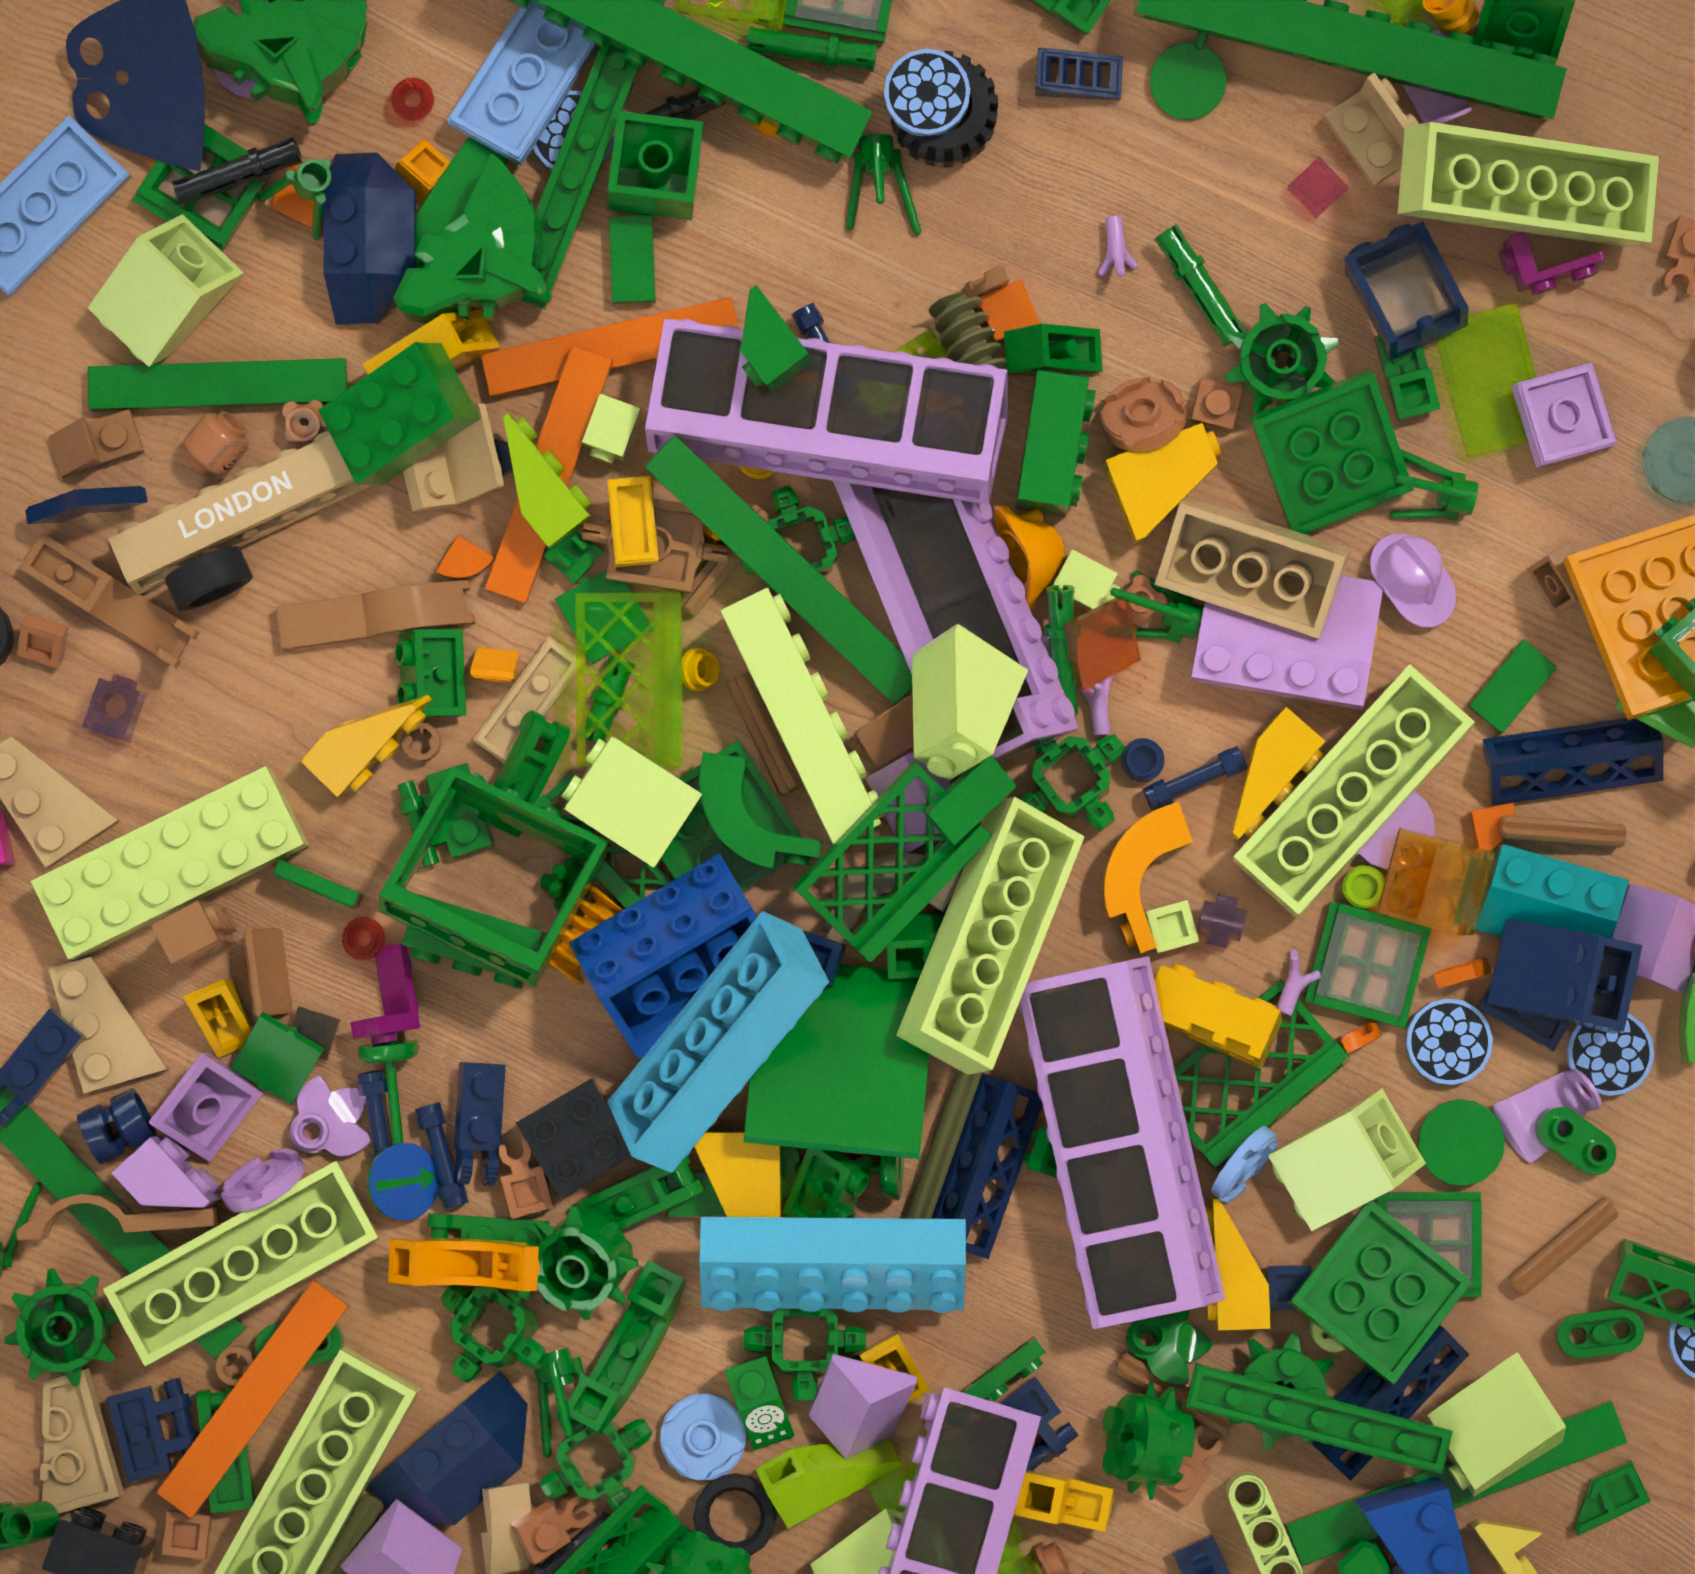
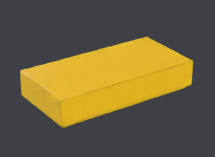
M651 476L607 480L616 567L659 563Z

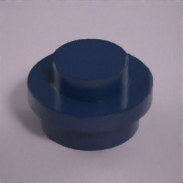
M1146 738L1135 739L1125 747V751L1121 756V765L1124 772L1131 779L1140 782L1149 781L1157 777L1162 771L1164 753L1161 747L1153 740Z

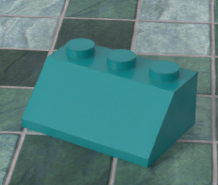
M1501 844L1496 846L1473 929L1501 937L1505 919L1611 938L1619 918L1629 880Z

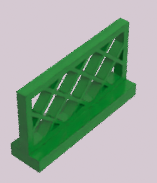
M915 761L792 887L870 963L992 837L978 823L954 846L949 844L940 833L934 834V825L927 817L925 834L904 835V812L924 811L934 801V794L939 797L945 791ZM917 776L926 785V804H904V790ZM896 798V805H889ZM896 812V835L874 836V820L881 813ZM866 829V836L859 837ZM925 841V857L918 865H903L904 842ZM933 841H940V842L933 848ZM874 843H895V866H873ZM851 844H866L865 867L843 868V852ZM835 862V868H829ZM910 872V873L903 879V873ZM895 873V888L888 896L873 897V874ZM865 874V897L843 898V875ZM820 876H835V898L817 899L808 889ZM873 904H879V905L873 910ZM865 905L864 921L851 933L842 924L843 906ZM825 906H835V916Z
M1283 980L1278 981L1259 999L1268 1003L1282 993L1285 985ZM1299 999L1291 1016V1023H1282L1279 1028L1290 1029L1288 1054L1269 1052L1267 1058L1288 1060L1287 1075L1279 1083L1260 1082L1261 1069L1257 1067L1255 1081L1231 1080V1056L1206 1045H1202L1174 1069L1177 1081L1193 1083L1191 1107L1183 1106L1184 1112L1191 1113L1190 1125L1186 1121L1189 1137L1216 1172H1219L1226 1165L1236 1150L1257 1129L1262 1126L1270 1129L1350 1062L1349 1055L1333 1040ZM1297 1013L1307 1024H1296ZM1295 1030L1314 1031L1324 1045L1312 1055L1293 1054ZM1209 1053L1226 1055L1224 1079L1199 1077L1200 1060ZM1293 1060L1304 1061L1292 1071ZM1195 1065L1194 1076H1183ZM1198 1083L1224 1085L1222 1109L1197 1107ZM1229 1086L1253 1087V1105L1246 1111L1227 1110ZM1260 1088L1271 1089L1259 1099ZM1196 1113L1221 1115L1220 1133L1207 1144L1194 1131ZM1226 1116L1237 1117L1226 1127Z

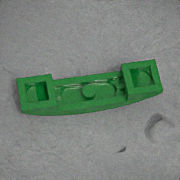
M469 137L443 172L416 215V249L423 235L440 237L447 225L464 214L467 202L491 152L505 166L509 159ZM418 257L417 268H423L424 261Z
M649 1260L647 1261L627 1296L631 1304L590 1376L588 1377L583 1374L567 1402L571 1419L601 1434L615 1418L642 1379L666 1335L686 1284L684 1278Z

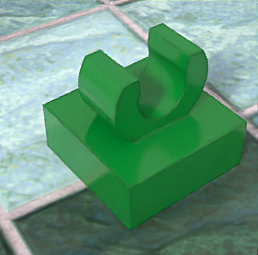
M577 529L553 549L548 548L543 557L576 585L601 558L604 552L592 541H582V532Z
M1040 1127L1039 1131H1033L1031 1138L1036 1140L1031 1154H1025L1024 1161L1028 1163L1026 1168L1057 1178V1166L1052 1144L1048 1140L1047 1129Z

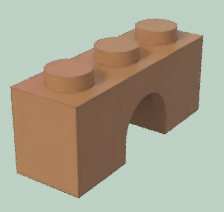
M199 900L151 925L169 962L173 965L183 963L184 966L191 967L236 943L231 933L237 931V927L226 908L221 909L216 904Z

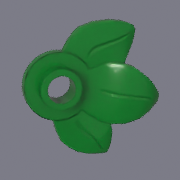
M1190 1310L1133 1321L1126 1333V1344L1129 1351L1135 1357L1146 1360L1151 1374L1159 1381L1169 1385H1187L1189 1382V1371L1186 1363L1200 1359L1213 1346V1342L1205 1333L1186 1323ZM1142 1333H1149L1154 1337L1155 1344L1145 1346L1141 1343L1139 1336Z

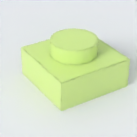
M1188 900L1145 912L1157 947L1155 948L1156 953L1199 942Z

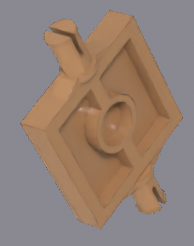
M653 498L659 563L616 567L612 524L608 527L584 523V531L600 534L583 532L582 541L607 544L609 552L607 580L692 594L695 572L702 559L728 563V555L712 552L729 554L730 548L724 545L706 543L703 535L704 523L683 503Z

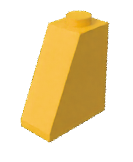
M482 310L470 311V320L462 319L459 316V312L444 313L363 363V366L369 375L413 343L423 342L441 343L454 369L458 371L481 359L482 354L496 351L501 347L488 322L483 319Z
M1203 423L1182 430L1178 437L1163 447L1148 452L1127 451L1105 460L1103 466L1134 545L1143 542L1217 466L1216 457L1221 455L1220 446L1213 431L1206 433Z
M705 1132L694 1147L726 1216L782 1217L781 1146L744 1143L745 1132Z

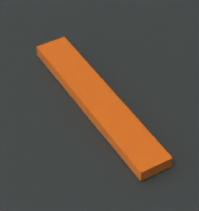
M732 297L484 353L481 355L490 397L494 398L558 383L572 345L613 359L611 370L655 361L658 357L665 318L673 320L690 319L700 324L720 327L730 325L739 328Z
M574 345L571 346L536 444L542 454L550 450L564 467L565 471L560 474V477L568 487L583 448L582 440L599 394L603 392L614 361ZM518 497L485 589L527 604L547 545L521 514Z
M313 1280L156 1493L192 1519L350 1305L318 1281Z

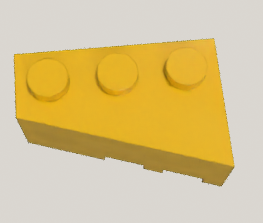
M1173 963L1171 968L1161 965L1154 981L1165 1028L1262 1070L1282 1024L1281 1011L1276 1006L1259 998L1253 997V999H1249L1236 994V989L1222 982L1213 980L1212 984L1197 979L1195 971L1182 965Z

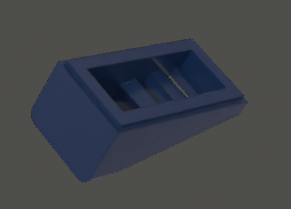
M1038 48L1035 96L1121 100L1123 56ZM1051 63L1059 64L1058 83L1050 82ZM1068 64L1076 65L1075 85L1066 84ZM1085 65L1093 66L1092 87L1083 86ZM1101 66H1110L1109 89L1100 88Z

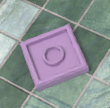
M1592 362L1518 382L1511 386L1536 468L1617 445Z

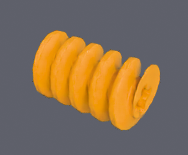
M596 887L589 889L595 899V903L582 901L580 908L584 916L575 915L571 921L573 929L566 930L562 942L558 945L550 960V963L578 985L584 982L578 971L582 967L569 942L623 911L622 908Z

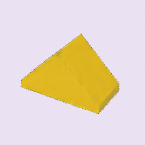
M222 979L184 996L186 1004L217 1058L243 1047L253 1027L233 980Z
M898 1331L859 1352L862 1362L917 1376L916 1385L908 1402L930 1391Z

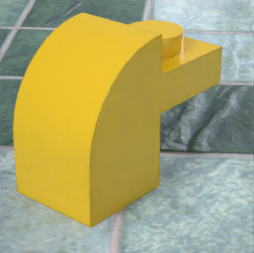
M1027 1470L1014 1515L1056 1525L1066 1523L1107 1532L1116 1488L1077 1480L1075 1477Z

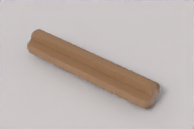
M755 504L750 506L766 522L771 519L770 515L761 507ZM722 541L721 544H720V545L727 546L723 541ZM731 549L729 554L713 552L715 554L728 555V563L707 560L695 575L692 594L682 592L677 598L679 606L689 614L697 615L741 560Z
M744 673L732 678L727 682L728 690L778 793L785 795L798 789L801 786V780L750 675Z
M1504 815L1499 821V836L1502 839L1621 848L1626 841V828L1622 824Z
M1600 1199L1509 1276L1511 1285L1522 1295L1530 1292L1614 1221L1619 1215L1617 1209L1608 1199Z
M1124 1353L1115 1367L1118 1375L1146 1391L1149 1381H1153L1157 1397L1171 1387L1175 1390V1400L1184 1402L1181 1406L1183 1412L1192 1414L1195 1419L1222 1434H1225L1230 1429L1229 1418L1185 1407L1189 1387L1185 1385H1169L1159 1381L1151 1374L1147 1363L1129 1353Z

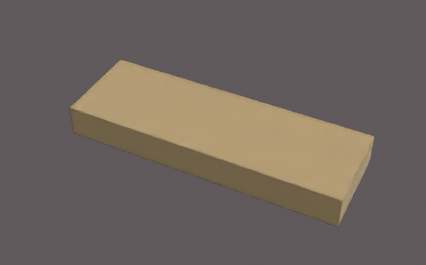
M549 636L479 730L473 741L505 763L520 734V723L524 715L528 711L534 710L546 716L585 662Z

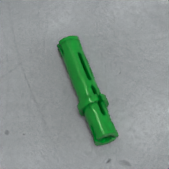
M750 26L747 43L749 44L746 48L760 55L826 64V69L835 70L836 66L874 72L877 44L840 40V35L831 34L830 38L760 29L754 26Z
M1176 224L1158 235L1154 241L1164 252L1175 270L1172 273L1177 281L1181 280L1188 289L1197 306L1216 332L1222 345L1226 347L1233 343L1227 337L1230 331L1247 333V330L1238 320L1203 264L1206 261L1202 255H1196L1179 229V226Z
M1053 585L1046 588L1049 624L1045 625V637L1049 638L1050 658L1057 666L1058 679L1064 694L1072 703L1075 715H1077L1075 637L1079 635V625L1074 623L1075 588L1071 585H1063L1061 603L1059 601V585Z

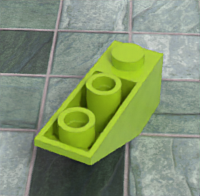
M507 413L503 416L521 514L547 547L553 549L592 518L586 509L592 503L577 484L569 488L560 477V474L565 469L550 450L542 454L533 443L538 434L523 416L515 420L511 414Z
M888 1439L848 1459H845L832 1443L794 1447L757 1467L756 1471L766 1494L789 1529L802 1521L810 1519L813 1515L834 1503L848 1498L852 1493L870 1483L886 1477L890 1472L903 1466L891 1440Z

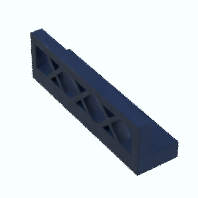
M1623 718L1483 739V754L1489 769L1490 799L1493 806L1664 781L1662 735L1657 729L1636 718L1631 720ZM1652 755V768L1633 770L1628 767L1637 757ZM1605 762L1611 766L1602 775L1590 776L1585 773L1596 763ZM1563 769L1568 772L1560 781L1547 782L1542 779L1550 770ZM1520 775L1524 778L1517 787L1501 789L1500 777Z
M985 1073L981 1075L931 1219H966V1240L971 1226L981 1220L983 1231L978 1246L966 1242V1252L989 1259L1043 1102L1040 1100L1038 1092ZM1017 1095L1029 1098L1023 1116L1014 1121L1012 1109ZM1010 1138L1012 1149L1009 1157L1000 1162L997 1154L1000 1143ZM995 1178L998 1186L995 1197L985 1203L983 1197L985 1186Z
M1439 1325L1394 1385H1389L1370 1368L1365 1366L1335 1397V1400L1381 1412H1389V1414L1409 1419L1470 1354L1445 1328ZM1448 1345L1452 1351L1439 1364H1434L1435 1357ZM1418 1380L1417 1388L1410 1395L1404 1396L1406 1387L1412 1381ZM1317 1441L1312 1443L1350 1481L1374 1457L1356 1452L1344 1463L1340 1458L1348 1449Z

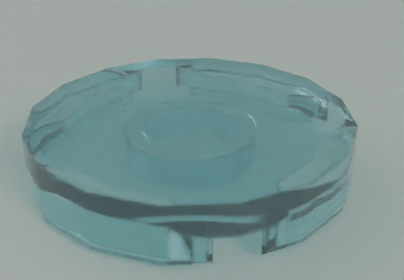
M1694 417L1675 418L1659 426L1648 439L1642 455L1643 473L1650 487L1659 495L1661 494L1665 498L1670 499V501L1679 504L1695 503Z

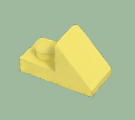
M1474 1519L1469 1523L1504 1574H1538L1524 1554L1518 1558L1514 1554L1542 1534L1539 1530L1482 1519Z

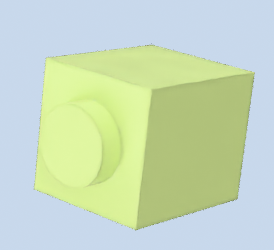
M599 394L582 440L584 448L590 449L588 456L613 465L614 459L625 462L642 416L641 409Z
M1073 549L1053 584L1059 585L1060 597H1062L1063 585L1073 586L1075 588L1074 604L1094 615L1097 614L1101 606L1109 610L1115 599L1110 594V590L1112 588L1120 589L1119 586L1113 583L1118 573Z

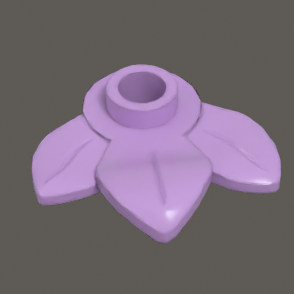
M321 1076L311 1079L302 1087L297 1097L299 1114L294 1118L290 1127L292 1142L298 1149L307 1153H317L325 1149L336 1156H348L359 1152L371 1141L369 1134L356 1124L363 1113L366 1097L359 1096L357 1088H343L330 1093L327 1083ZM310 1123H316L320 1128V1135L314 1140L307 1138L305 1135V1128Z

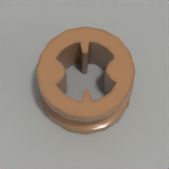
M422 722L410 734L404 731L401 738L405 754L413 760L420 762L435 758L440 752L442 745L438 730L425 722ZM420 730L422 735L425 734V730L429 731L432 735L428 741L432 748L424 754L421 749L418 750V754L411 749V746L415 743L412 735Z
M236 1345L222 1351L216 1360V1373L221 1381L227 1385L235 1386L240 1378L235 1377V1372L229 1375L226 1371L225 1366L231 1362L230 1354L237 1353V1359L244 1356L247 1360L248 1365L242 1369L243 1374L256 1358L253 1352L245 1346Z

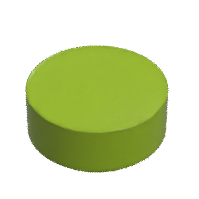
M1361 865L1352 868L1346 873L1342 880L1341 890L1345 900L1350 905L1360 909H1367L1377 905L1383 899L1386 892V882L1379 870L1372 866Z

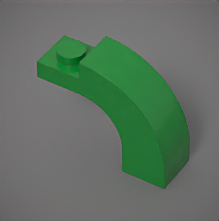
M708 752L702 753L699 775V791L702 794L701 803L712 829L732 852L754 865L774 870L777 853L785 854V863L804 866L810 865V858L820 859L821 840L769 832L757 825L748 815L743 802L746 758Z

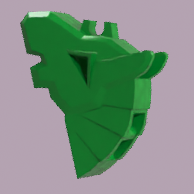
M240 0L242 13L238 15L229 7L223 5L194 18L193 27L200 58L208 68L234 75V81L239 86L245 79L253 81L256 86L250 90V94L255 101L268 95L273 100L299 106L307 124L315 126L322 115V98L346 79V75L356 67L361 58V50L367 29L366 0H276L273 2L268 0Z
M492 152L467 202L464 214L447 225L440 237L423 235L414 253L424 261V267L407 268L393 297L399 311L409 321L427 324L441 314L459 312V316L462 319L470 320L469 312L473 307H483V319L485 321H493L497 308H503L525 296L545 304L550 303L552 300L550 288L539 273L543 248L540 216L536 213L531 199L515 175L511 174L504 163Z

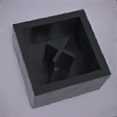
M594 1078L587 1080L516 1122L559 1198L564 1197L631 1157L607 1103V1099Z
M81 1507L80 1511L74 1510L59 1518L42 1569L54 1574H144L156 1539L146 1536L147 1529L143 1526L123 1521L122 1525L118 1526L105 1521V1513L92 1508Z

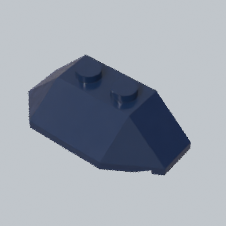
M377 152L335 154L330 169L331 181L324 194L326 197L324 203V278L335 324H380L387 315L388 310L395 304L393 297L407 268H417V256L414 254L416 251V191Z
M499 1371L367 1486L387 1509L398 1499L428 1522L456 1525L483 1501L482 1489L501 1486L522 1468L528 1403L502 1372Z

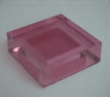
M1320 156L1287 187L1316 219L1349 188Z

